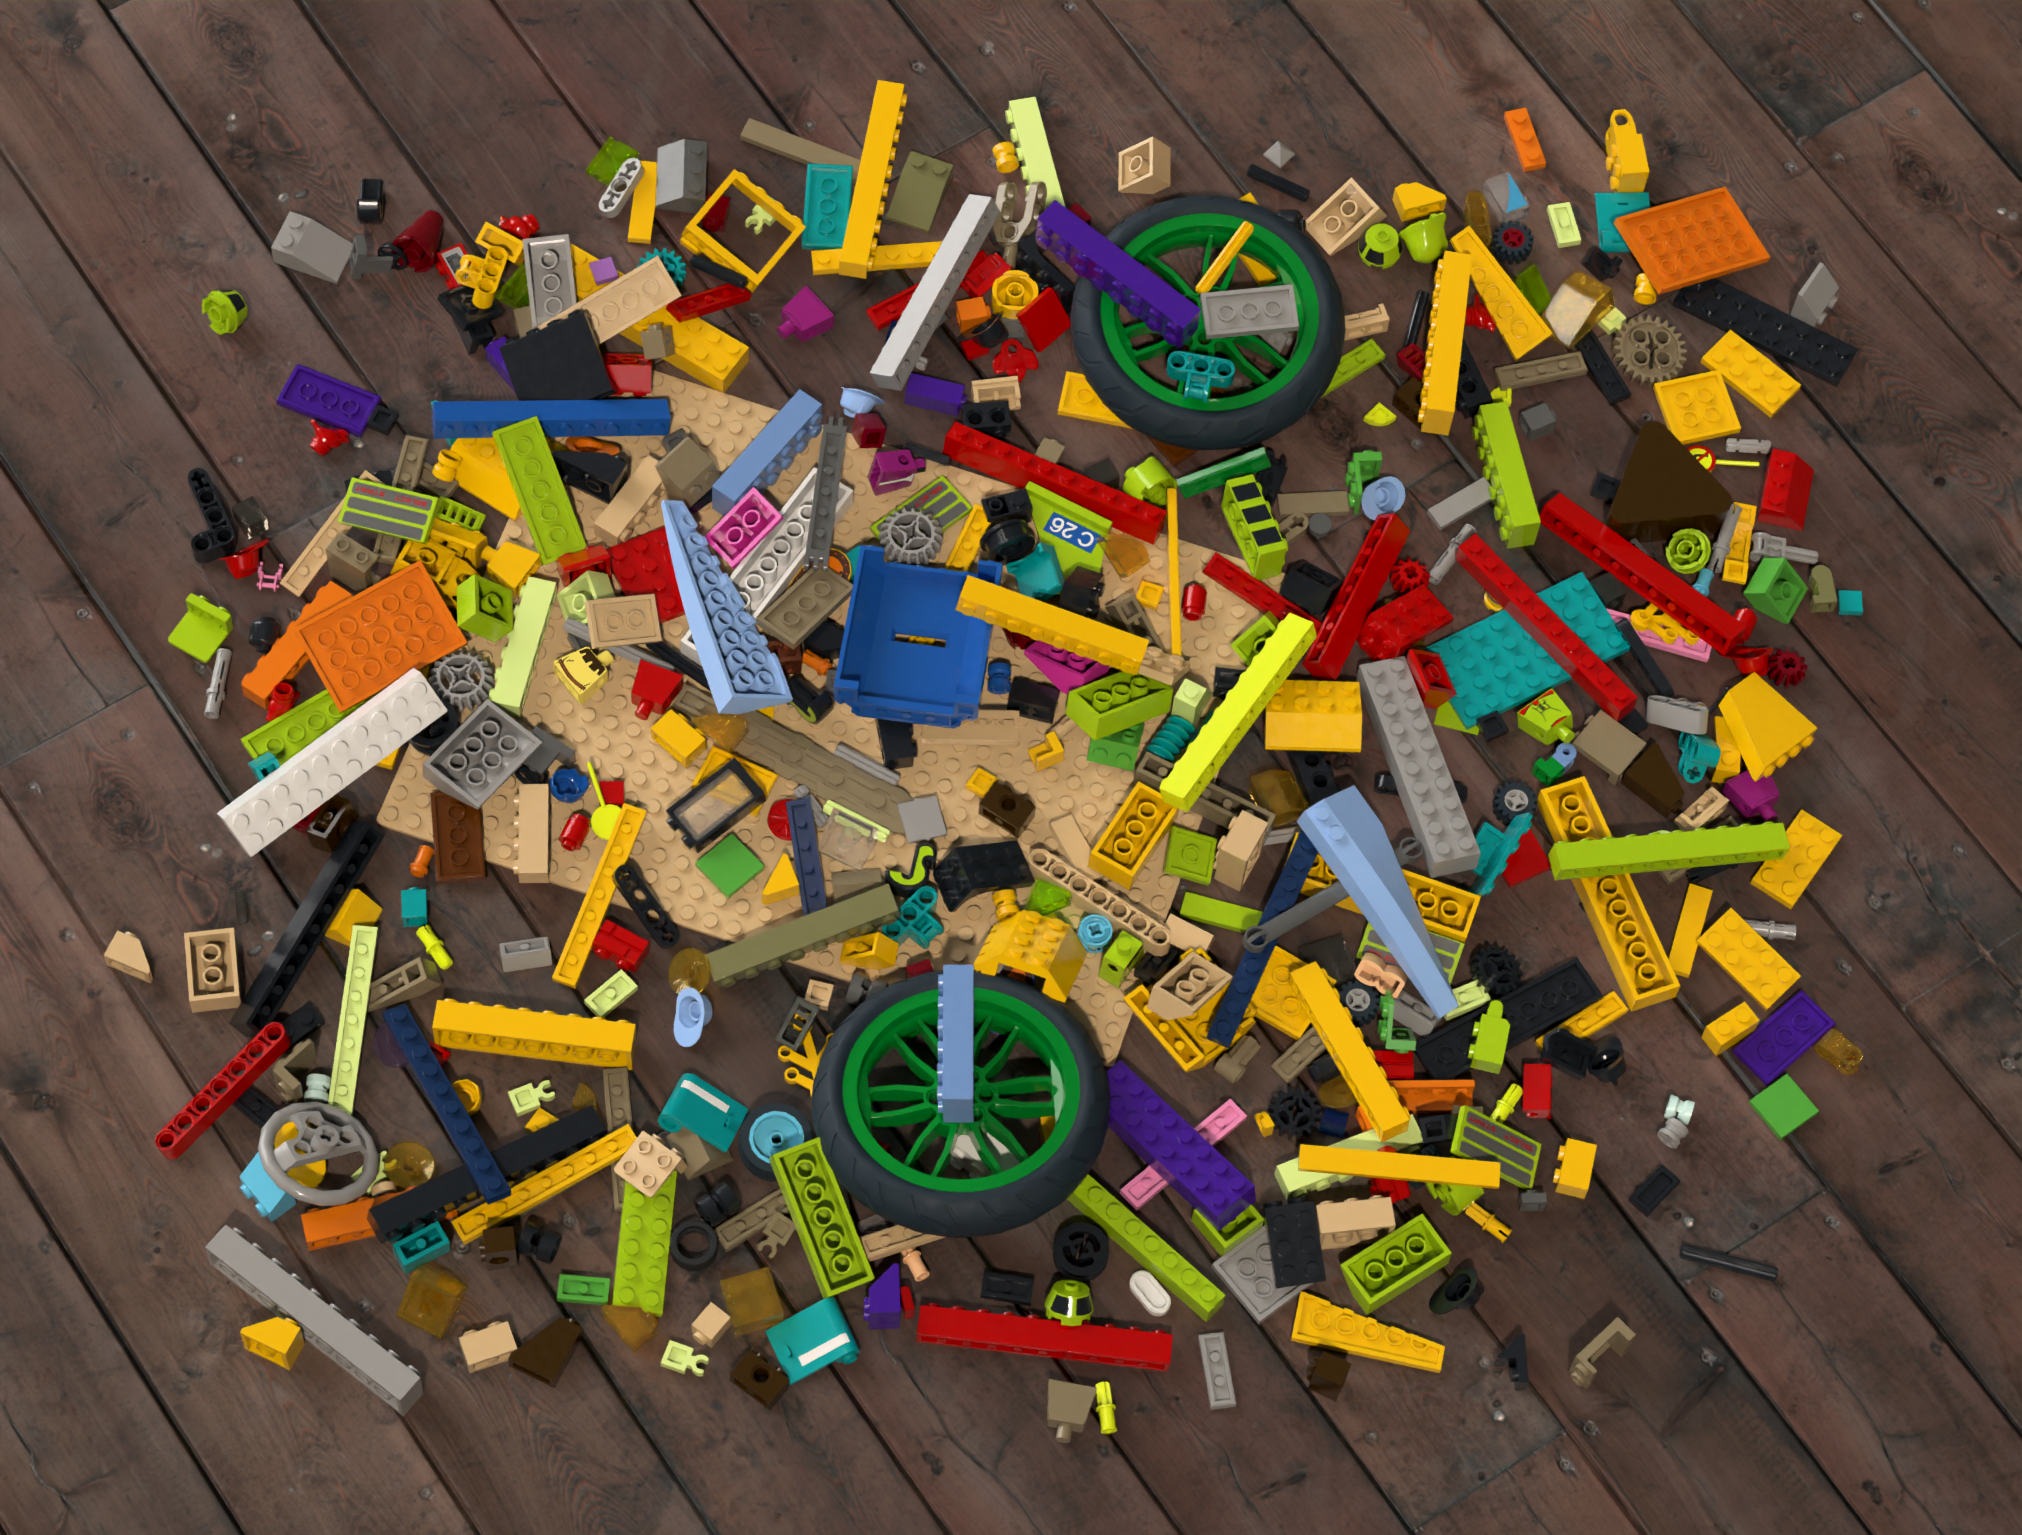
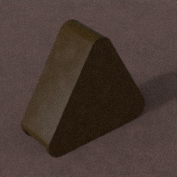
M1651 421L1641 427L1605 525L1628 542L1634 538L1639 543L1671 540L1674 537L1672 535L1682 529H1696L1706 536H1712L1720 532L1725 515L1731 508L1732 498L1728 491L1665 425L1660 422Z

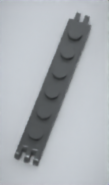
M829 416V423L823 425L803 568L805 570L809 569L810 562H814V571H818L819 563H823L822 572L828 571L847 426H843L844 417H839L838 425H834V416Z

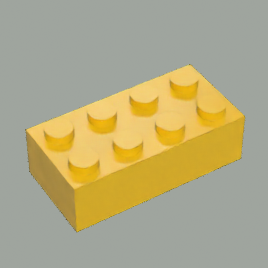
M1138 781L1092 850L1087 867L1130 890L1177 819L1179 809L1163 802L1161 793Z

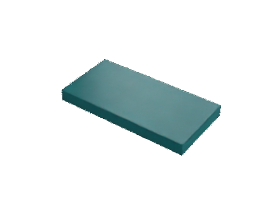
M808 163L803 225L806 228L802 232V249H842L851 207L853 166Z

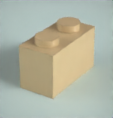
M497 1321L488 1325L486 1329L480 1331L470 1330L464 1333L462 1337H459L460 1347L469 1373L508 1361L510 1354L517 1349L508 1321L504 1323Z

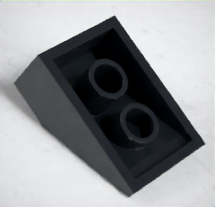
M553 451L552 453L562 482L608 505L628 481V465L619 456L598 452Z

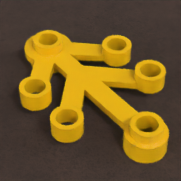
M1652 603L1645 610H1634L1630 616L1631 625L1635 630L1646 631L1649 629L1661 637L1667 644H1674L1678 635L1690 645L1698 643V636L1680 626V623L1666 613L1654 615L1659 608ZM1659 625H1664L1667 629L1665 630Z
M796 1014L795 1017H794L795 1019L799 1020L800 1022H803V1023H806V1022H807L806 1019L800 1017V1016L797 1015V1014ZM793 1024V1029L801 1033L802 1028ZM809 1030L803 1042L807 1058L785 1045L778 1049V1058L782 1062L791 1061L812 1072L813 1079H815L821 1056L834 1033L827 1035L826 1043L818 1056ZM788 1051L790 1054L788 1056H782L781 1052ZM794 1067L786 1069L784 1073L785 1081L788 1084L797 1083L810 1090L812 1097L814 1080L799 1074V1071ZM789 1073L796 1074V1077L794 1079H790L787 1075Z

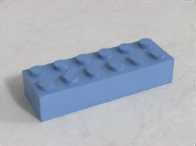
M799 389L713 484L712 509L725 517L753 487L764 495L768 486H773L777 482L779 474L783 470L789 469L795 456L805 451L812 437L816 438L822 431V404Z
M943 965V974H938V1113H943V1123H974V965Z

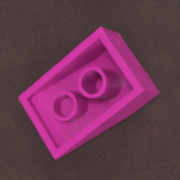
M1035 641L1024 650V655L1061 692L1069 695L1071 690L1108 677L1109 665H1102L1098 661L1080 657L1073 652L1055 648L1053 645L1042 641Z

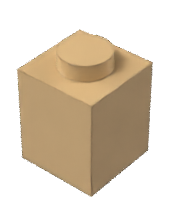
M710 1302L692 1323L693 1338L701 1345L706 1343L712 1348L731 1326V1317Z

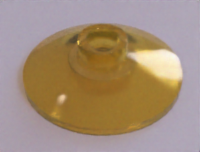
M687 948L678 952L672 959L668 970L669 984L678 995L684 988L690 987L701 993L706 988L711 975L710 962L707 956L702 951L694 948Z
M1342 1074L1322 1084L1319 1088V1099L1328 1107L1344 1108L1357 1103Z
M405 1141L395 1144L389 1149L384 1159L386 1175L400 1187L419 1186L428 1182L434 1172L435 1164L432 1154L425 1146L416 1142ZM410 1166L412 1171H407L404 1167Z

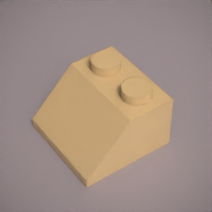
M1151 137L1119 152L1118 191L1121 193L1154 194L1170 187L1171 148L1155 137Z

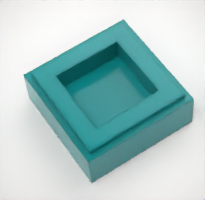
M1838 590V615L1861 616L1863 613L1862 591Z

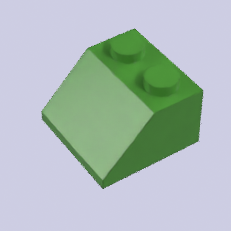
M1763 558L1743 594L1756 610L1784 624H1788L1808 587L1786 558Z

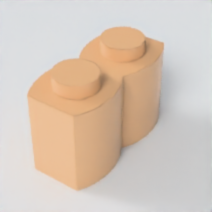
M1373 953L1364 954L1354 973L1360 982L1369 986H1376L1383 995H1385V990H1391L1393 998L1398 997L1408 978L1401 968L1387 965L1381 957Z

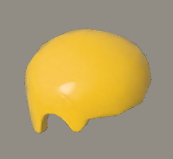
M468 1079L458 1080L451 1084L468 1115L472 1116L476 1113L482 1104V1092L478 1085Z

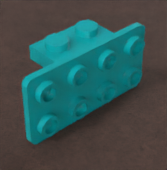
M1531 813L1516 815L1504 834L1489 823H1482L1474 836L1481 853L1477 868L1470 870L1478 877L1468 892L1484 896L1493 890L1495 886L1493 881L1496 876L1505 870L1508 864L1506 860L1510 854H1514L1520 845L1518 840L1521 835L1526 834L1532 826L1531 819L1533 815Z

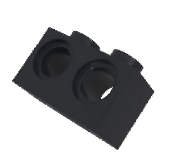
M1008 401L962 404L961 420L963 425L996 439L1010 436L1011 419ZM994 420H1000L1002 422L996 423L994 422ZM971 422H978L979 424L974 425Z

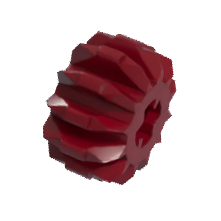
M1787 648L1783 653L1778 649L1775 655L1770 656L1768 664L1769 680H1776V687L1780 683L1784 684L1785 689L1789 688L1790 684L1796 687L1799 682L1805 679L1808 667L1804 664L1805 657L1797 656L1798 650L1790 653L1789 648Z

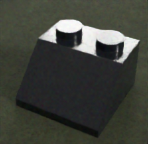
M1303 559L1290 569L1279 594L1283 595L1285 599L1293 604L1298 603L1304 606L1308 613L1321 615L1328 609L1344 581Z

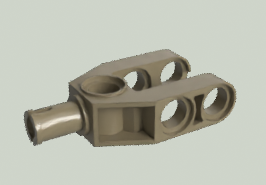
M1002 182L998 186L995 204L1000 213L993 224L997 242L1005 248L1003 260L1012 267V270L1015 269L1019 241L1023 237H1029L1034 233L1037 227V219L1044 212L1047 197V187L1044 182L1031 183L1028 197H1025L1024 218L1019 223L1012 222L1018 195L1016 184Z

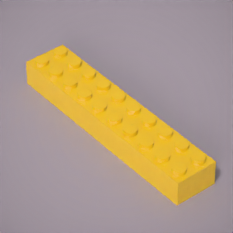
M571 243L578 303L612 282L596 286L589 263L599 259ZM616 270L618 273V278L625 275L620 271ZM666 306L619 333L643 347L640 332L648 330V325L662 323V327L671 326L675 354L662 359L723 393L726 392L749 362L748 346L698 317L679 323L666 310Z
M1585 776L1540 790L1537 805L1554 843L1564 840L1578 842L1586 838L1600 840L1612 836ZM1630 874L1571 879L1630 1011L1639 1010L1675 998L1680 988L1679 981Z

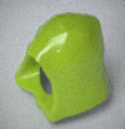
M1432 213L1429 219L1411 224L1398 234L1405 242L1409 254L1416 262L1423 264L1432 263L1448 248V241L1444 230L1445 213Z

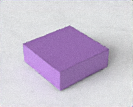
M611 257L589 263L596 286L619 279Z

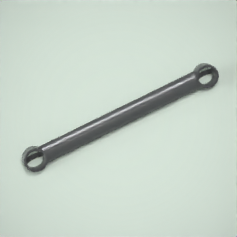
M1414 837L1404 838L1400 845L1393 849L1400 867L1406 863H1416L1420 859L1423 845L1418 839ZM1413 848H1416L1418 851L1416 856L1407 855ZM1337 881L1263 925L1249 927L1242 939L1244 948L1252 953L1262 952L1269 942L1350 895L1340 881ZM1254 933V935H1252L1251 937L1247 938V936H1248L1249 934ZM1260 936L1264 940V943L1259 946L1251 944Z

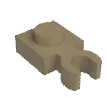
M775 1211L762 1231L767 1238L758 1243L756 1250L760 1252L767 1245L770 1248L767 1258H773L777 1252V1243L785 1246L794 1232V1222L778 1211Z

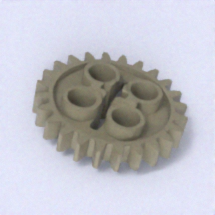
M1650 315L1647 316L1645 321L1641 316H1638L1636 321L1631 318L1628 324L1624 323L1621 330H1618L1615 335L1616 337L1612 343L1615 346L1612 349V353L1616 355L1613 361H1620L1617 369H1625L1624 377L1629 374L1632 375L1631 382L1636 378L1639 379L1640 386L1644 381H1647L1648 387H1651L1653 382L1659 383L1669 381L1671 378L1675 379L1686 361V358L1683 356H1685L1687 350L1682 349L1685 341H1678L1682 334H1674L1673 331L1676 327L1668 328L1667 320L1661 324L1659 317L1655 321H1652ZM1634 338L1640 339V340H1641V343L1635 341ZM1656 339L1662 340L1664 344L1659 343ZM1635 359L1641 360V361H1642V364L1636 362ZM1657 360L1663 361L1665 365L1660 364Z

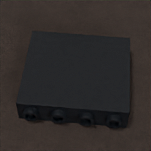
M580 310L572 312L565 320H553L547 323L546 328L541 330L539 328L532 329L526 332V336L520 339L518 337L505 341V345L499 347L519 401L601 400L619 392L616 384L610 379L588 320L591 318L589 314Z

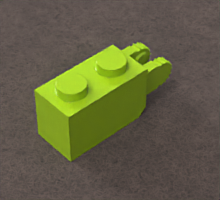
M1492 1000L1486 1015L1482 1014L1480 1021H1475L1472 1036H1475L1476 1040L1475 1044H1470L1467 1058L1472 1059L1470 1068L1496 1074L1500 1073L1510 1029L1509 1022L1502 1018L1503 1005L1498 1000Z

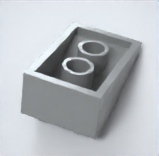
M290 211L271 250L274 263L338 284L349 262L353 244L313 219Z

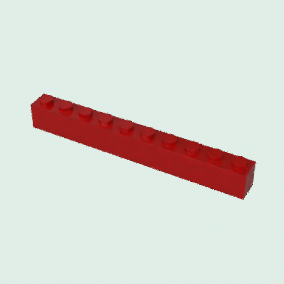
M956 421L945 436L942 454L951 457V459L1021 489H1025L1028 482L1031 481L1112 521V528L1152 545L1155 544L1163 531L1167 515L1166 510Z
M1558 493L1544 505L1539 516L1542 525L1607 572L1613 574L1614 577L1721 654L1726 655L1740 642L1747 628L1746 625L1566 496Z
M1476 533L1458 546L1455 560L1610 717L1618 722L1634 709L1637 696Z
M935 1303L920 1305L916 1342L1166 1372H1168L1170 1366L1173 1335L1167 1334L1163 1330L1146 1332L1138 1327L1121 1329L1113 1324L1095 1326L1087 1321H1082L1080 1326L1061 1325V1320L1057 1318L1045 1320L1037 1315L1019 1317L1011 1312L994 1314L986 1309L969 1311L961 1306L943 1308Z

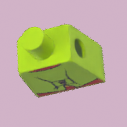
M1552 688L1517 712L1518 728L1545 745H1550L1558 738L1565 744H1568L1575 736V733L1571 730L1573 727L1572 713Z

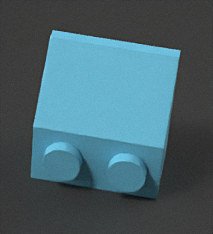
M258 1152L239 1176L242 1185L239 1188L247 1199L252 1197L256 1202L255 1208L261 1217L267 1216L273 1222L294 1207L296 1201L294 1197L278 1188L265 1172Z

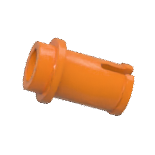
M809 649L801 657L802 663L816 670L820 676H826L827 670L832 668V663H830L828 658L823 659Z
M427 845L419 847L414 863H411L409 866L411 869L410 873L413 876L423 878L428 873L427 867L434 854V850Z

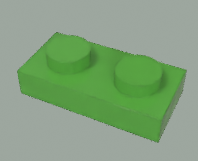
M560 1274L557 1302L608 1306L611 1280L610 1278Z

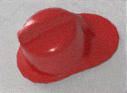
M269 539L252 543L219 560L225 561L235 579L250 576L259 567V548L266 545Z
M1735 646L1726 655L1721 654L1719 651L1717 653L1723 657L1732 658L1736 669L1745 676H1749L1753 672L1759 676H1764L1768 673L1769 655L1774 652V649L1768 647Z

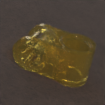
M1831 1028L1814 1045L1816 1053L1842 1074L1852 1075L1858 1070L1863 1057L1862 1051L1847 1040L1838 1030Z

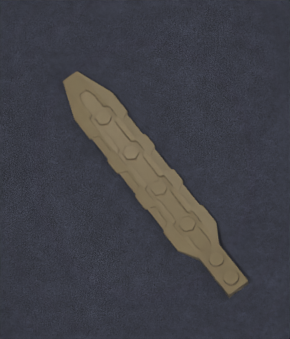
M686 684L673 702L674 708L715 729L727 748L771 768L775 774L788 781L793 780L800 785H805L809 790L815 792L816 796L826 801L832 800L889 829L892 833L905 835L897 804L913 801L906 791L883 779L875 778L855 767V764L841 757H836L814 745L813 741L804 736L796 735L771 722L770 718L757 711L742 714H719L714 699Z

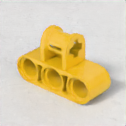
M500 246L490 247L485 259L469 254L462 256L460 259V269L455 273L456 281L475 289L472 302L481 309H487L493 304L504 272L508 253Z

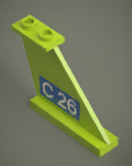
M1029 481L1025 489L1033 508L1032 519L1041 543L1054 546L1064 581L1077 566L1100 573L1106 540L1111 534L1112 521Z

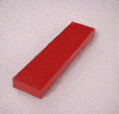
M726 284L675 300L666 306V310L681 323L750 301L752 294L745 288L740 289L731 284Z

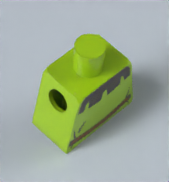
M1122 931L1103 957L1098 976L1119 989L1144 955V944L1127 932ZM1110 967H1116L1118 971H1114Z

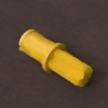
M1475 1202L1465 1210V1214L1481 1225L1483 1231L1486 1229L1502 1243H1504L1507 1237L1499 1231L1501 1230L1508 1236L1513 1231L1497 1220L1495 1214L1491 1215Z

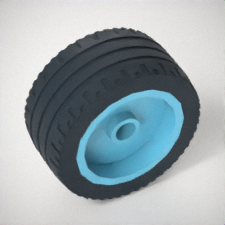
M774 1102L761 1105L746 1117L740 1128L738 1150L741 1160L754 1176L762 1180L778 1182L769 1157L813 1140L812 1127L805 1115L789 1104Z

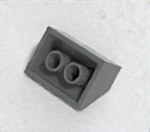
M682 139L658 147L655 208L697 214L703 207L706 197L707 142Z

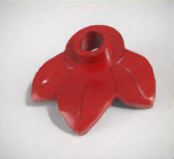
M1008 339L1002 343L1000 353L994 357L992 366L995 374H1001L1006 371L1009 377L1018 376V383H1020L1027 369L1037 370L1039 363L1036 355L1031 350L1023 348L1022 344L1016 339ZM1008 347H1014L1016 352L1010 353Z

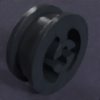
M1011 519L1004 521L988 530L982 536L979 545L983 551L988 553L987 561L1003 563L1002 566L1021 559L1032 550L1035 545V539L1033 535L1027 533L1028 525L1025 520Z
M441 700V702L448 711L441 717L446 718L448 721L443 722L442 718L439 717L420 731L424 733L425 738L416 734L409 740L413 748L424 755L431 756L461 726L455 709L444 700Z
M1079 1222L1070 1224L1059 1232L1054 1242L1053 1261L1056 1269L1062 1276L1068 1280L1088 1282L1100 1276L1105 1270L1109 1256V1243L1105 1234L1099 1228L1089 1223ZM1084 1238L1088 1239L1085 1253L1081 1254L1078 1266L1072 1265L1076 1261L1077 1252H1080L1083 1247ZM1091 1242H1093L1096 1245L1099 1252L1093 1251V1246ZM1063 1253L1069 1254L1072 1264L1066 1260Z

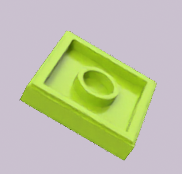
M1172 826L1169 832L1163 873L1208 886L1211 882L1218 839Z

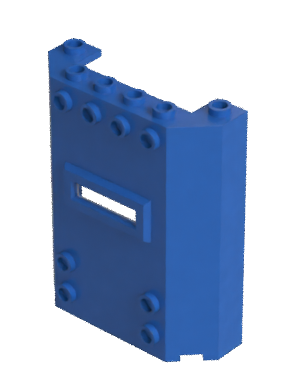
M861 545L834 682V700L839 704L846 703L852 707V713L867 718L952 729L959 727L961 722L966 719L970 721L978 719L994 624L986 623L984 620L973 616H966L955 609L967 575L1000 586L1003 563L979 560L978 574L968 571L960 572L945 568L936 569L921 565L913 566L898 562H884V548L874 545ZM896 634L942 639L946 640L945 647L898 642L895 641Z

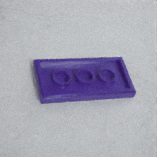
M296 364L276 400L279 406L337 429H345L348 433L362 438L367 429L366 422L376 405H380L382 402L381 396L300 364Z
M1800 990L1737 1045L1732 1053L1768 1086L1829 1033L1836 1023Z

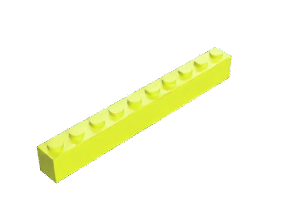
M1289 613L1284 620L1280 621L1275 633L1266 640L1260 653L1254 656L1249 668L1240 675L1239 681L1234 688L1228 691L1225 700L1220 707L1214 710L1213 716L1207 724L1203 725L1194 742L1188 745L1186 753L1175 763L1168 777L1162 780L1159 789L1163 802L1188 813L1317 638L1313 622Z

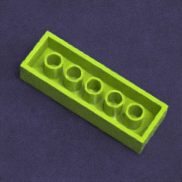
M1507 401L1480 405L1478 413L1474 417L1475 424L1472 426L1471 432L1473 440H1477L1478 458L1483 461V477L1491 485L1488 487L1490 500H1494L1495 519L1500 522V538L1502 541H1505L1507 549L1534 545L1541 521Z
M820 1137L769 1157L823 1299L874 1280L873 1272L833 1170L822 1152Z

